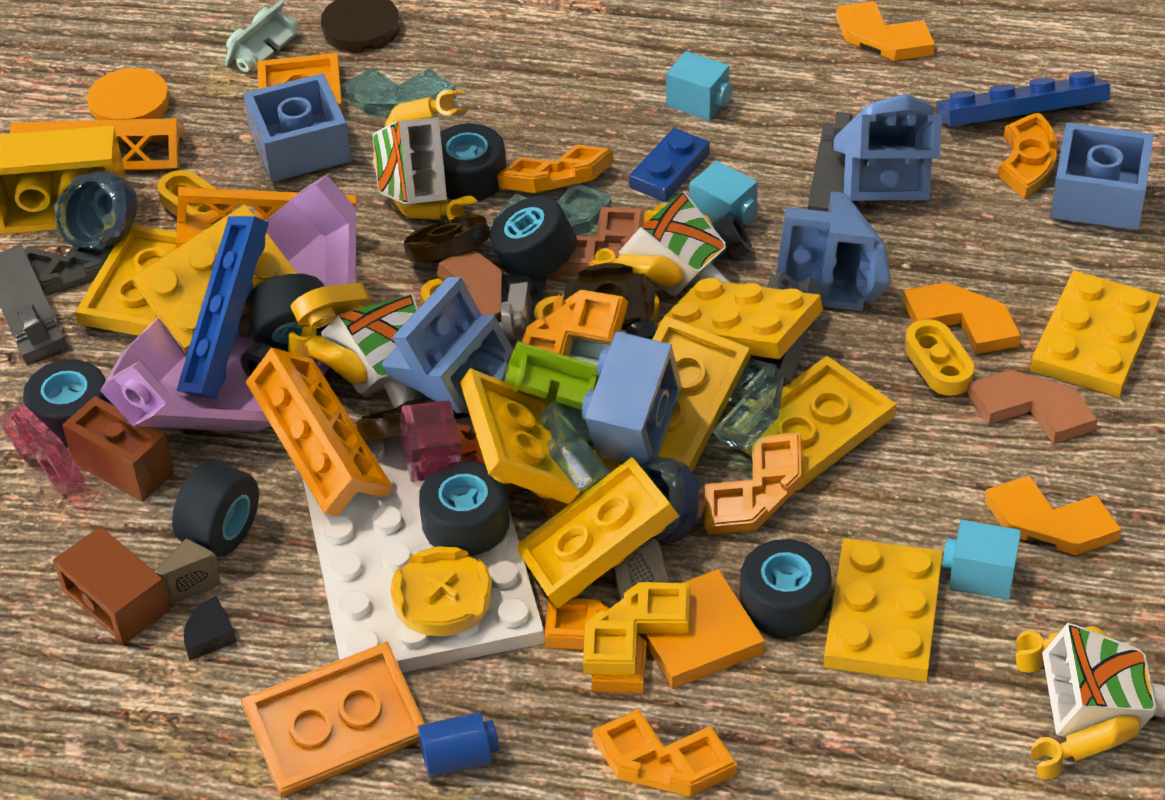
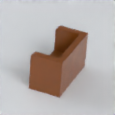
M96 396L62 424L74 464L141 502L145 501L174 472L166 434L153 427L132 426L115 406Z
M101 526L53 559L62 591L123 645L170 610L163 579Z

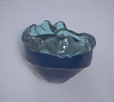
M96 171L76 176L71 180V184L67 186V192L60 194L57 202L54 204L56 228L63 241L74 247H81L86 250H103L113 247L125 237L135 220L137 213L135 190L127 180L111 172Z
M665 457L640 463L639 466L679 515L660 534L652 538H657L659 543L677 542L695 528L704 515L706 498L702 486L689 467L676 459Z

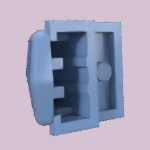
M909 94L887 98L867 105L834 138L833 150L845 153L843 193L851 201L930 200L932 159H940L942 115L933 114L931 103Z
M831 191L828 212L786 207L776 274L785 272L796 283L812 277L822 288L820 294L822 307L863 312L864 302L873 303L877 301L891 284L886 247L851 199L844 193Z
M447 277L392 337L397 347L383 361L382 366L390 378L425 394L426 397L455 410L456 413L470 414L460 381L471 368L505 382L506 376L504 372L508 365V359L514 350L495 315H481L462 278Z

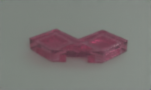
M23 403L0 415V425L18 454L24 457L33 453L57 492L61 493L71 490L86 481L61 439Z

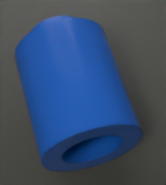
M480 711L417 726L428 778L491 764V753L500 750L493 719L483 721Z

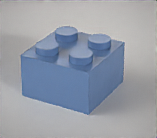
M324 73L243 93L250 134L271 182L290 179L298 175L352 162L347 122Z
M1066 122L1050 218L1139 230L1154 134Z
M616 331L610 348L604 347L600 353L597 365V374L600 376L595 390H588L582 405V418L586 420L589 438H592L599 458L624 463L633 457L641 468L646 469L649 464L658 458L682 384L672 344Z

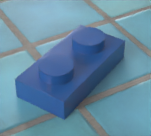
M673 128L629 175V188L666 202L709 156L710 142Z

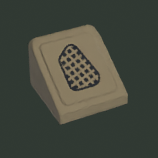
M187 538L180 543L155 571L163 579L169 605L215 587L220 583L215 553Z
M650 538L629 554L622 563L610 569L620 601L624 598L623 593L638 582L668 583L662 551L657 538Z

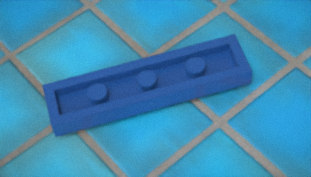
M1080 71L1069 74V79L1055 81L1053 78H1037L1029 82L1030 86L1015 88L1014 85L1010 84L995 85L990 87V92L976 95L972 91H959L951 93L950 99L936 101L937 114L942 115V121L952 127L1110 100V84L1095 76L1094 72Z
M255 216L228 217L176 391L194 397L217 399L219 389L223 386L226 379V366L232 346L239 335V322L244 305L252 292V278L258 258L265 248V235L269 222Z

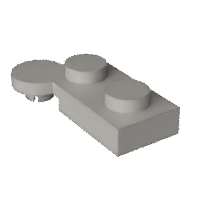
M528 282L510 284L508 301L501 303V322L499 324L514 350L517 342H522L526 327L534 322V310Z

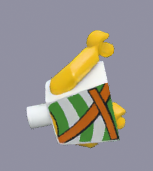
M443 90L437 95L436 100L432 97L398 104L392 109L385 127L373 134V166L376 169L379 193L393 199L401 213L410 219L444 220L445 216H448L451 221L454 217L466 215L463 205L477 202V199L473 196H464L452 200L449 204L445 202L447 195L439 117L436 116L437 113L444 116L465 115L468 112L467 108L454 109L453 107L454 98L457 95H464V91Z
M684 191L667 205L660 204L654 208V211H645L643 225L622 247L618 258H615V253L612 250L603 248L595 254V260L589 263V266L602 263H620L633 267V273L641 277L642 273L650 278V281L659 285L672 296H677L692 282L696 284L700 279L717 278L723 282H730L712 264L726 249L724 240L713 228L710 218L700 212Z
M413 294L339 314L321 332L322 336H317L316 329H311L310 325L302 327L301 336L296 335L294 332L289 333L288 352L309 358L313 357L328 365L345 380L353 384L358 393L366 395L386 389L393 407L398 408V410L412 406L420 400L415 389L390 378L382 366L383 361L397 347L392 337L418 310Z
M1067 623L1061 631L1050 633L1049 639L1043 640L1039 633L1029 630L1022 632L1016 639V666L1020 671L1027 673L1036 672L1045 666L1056 735L1066 737L1067 740L1059 743L1053 738L1041 737L1034 742L1031 748L1032 760L1044 756L1053 758L1037 765V776L1044 780L1056 778L1062 772L1064 759L1073 756L1075 761L1112 749L1134 739L1141 728L1153 716L1165 717V686L1151 683L1145 654L1136 647L1113 639L1100 628L1095 626L1080 627Z

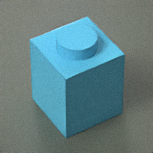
M685 51L666 73V106L710 121L721 107H725L731 98L733 87L729 83V65Z
M716 160L689 183V198L702 214L710 218L712 225L716 219L728 212L733 213L742 225H748L755 218L759 208L757 202L758 182Z
M960 520L957 539L947 538L942 563L943 568L951 569L949 589L1009 600L1021 530Z

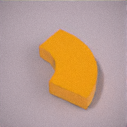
M1039 112L1032 113L1006 125L1004 130V139L1011 146L1012 153L1009 158L999 164L997 176L1024 199L1035 194L1047 183L1056 163L1057 139L1051 125Z

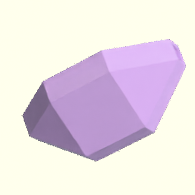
M325 175L304 188L266 220V222H269L266 232L297 274L315 276L324 283V286L356 283V208L328 175ZM158 317L121 353L100 390L128 422L136 427L259 432L271 426L246 384V380L249 377L244 372L240 362L242 354L255 343L252 333L249 338L238 335L236 342L233 344L226 366V379L223 386L219 389L217 399L194 397L176 391L187 353H184ZM313 358L324 375L330 367Z

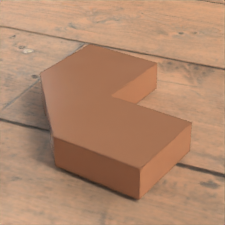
M601 207L597 236H576L575 250L569 260L557 271L549 274V276L579 277V271L589 267V263L595 260V254L603 248L612 250L615 253V258H618L622 247L643 225L644 209Z
M473 248L454 255L438 264L437 276L442 280H445L447 277L462 278L481 315H495L498 322L500 321L502 270Z
M1014 370L1003 371L969 383L967 395L988 425L1031 412L1053 444L1096 431L1098 419L1074 387Z

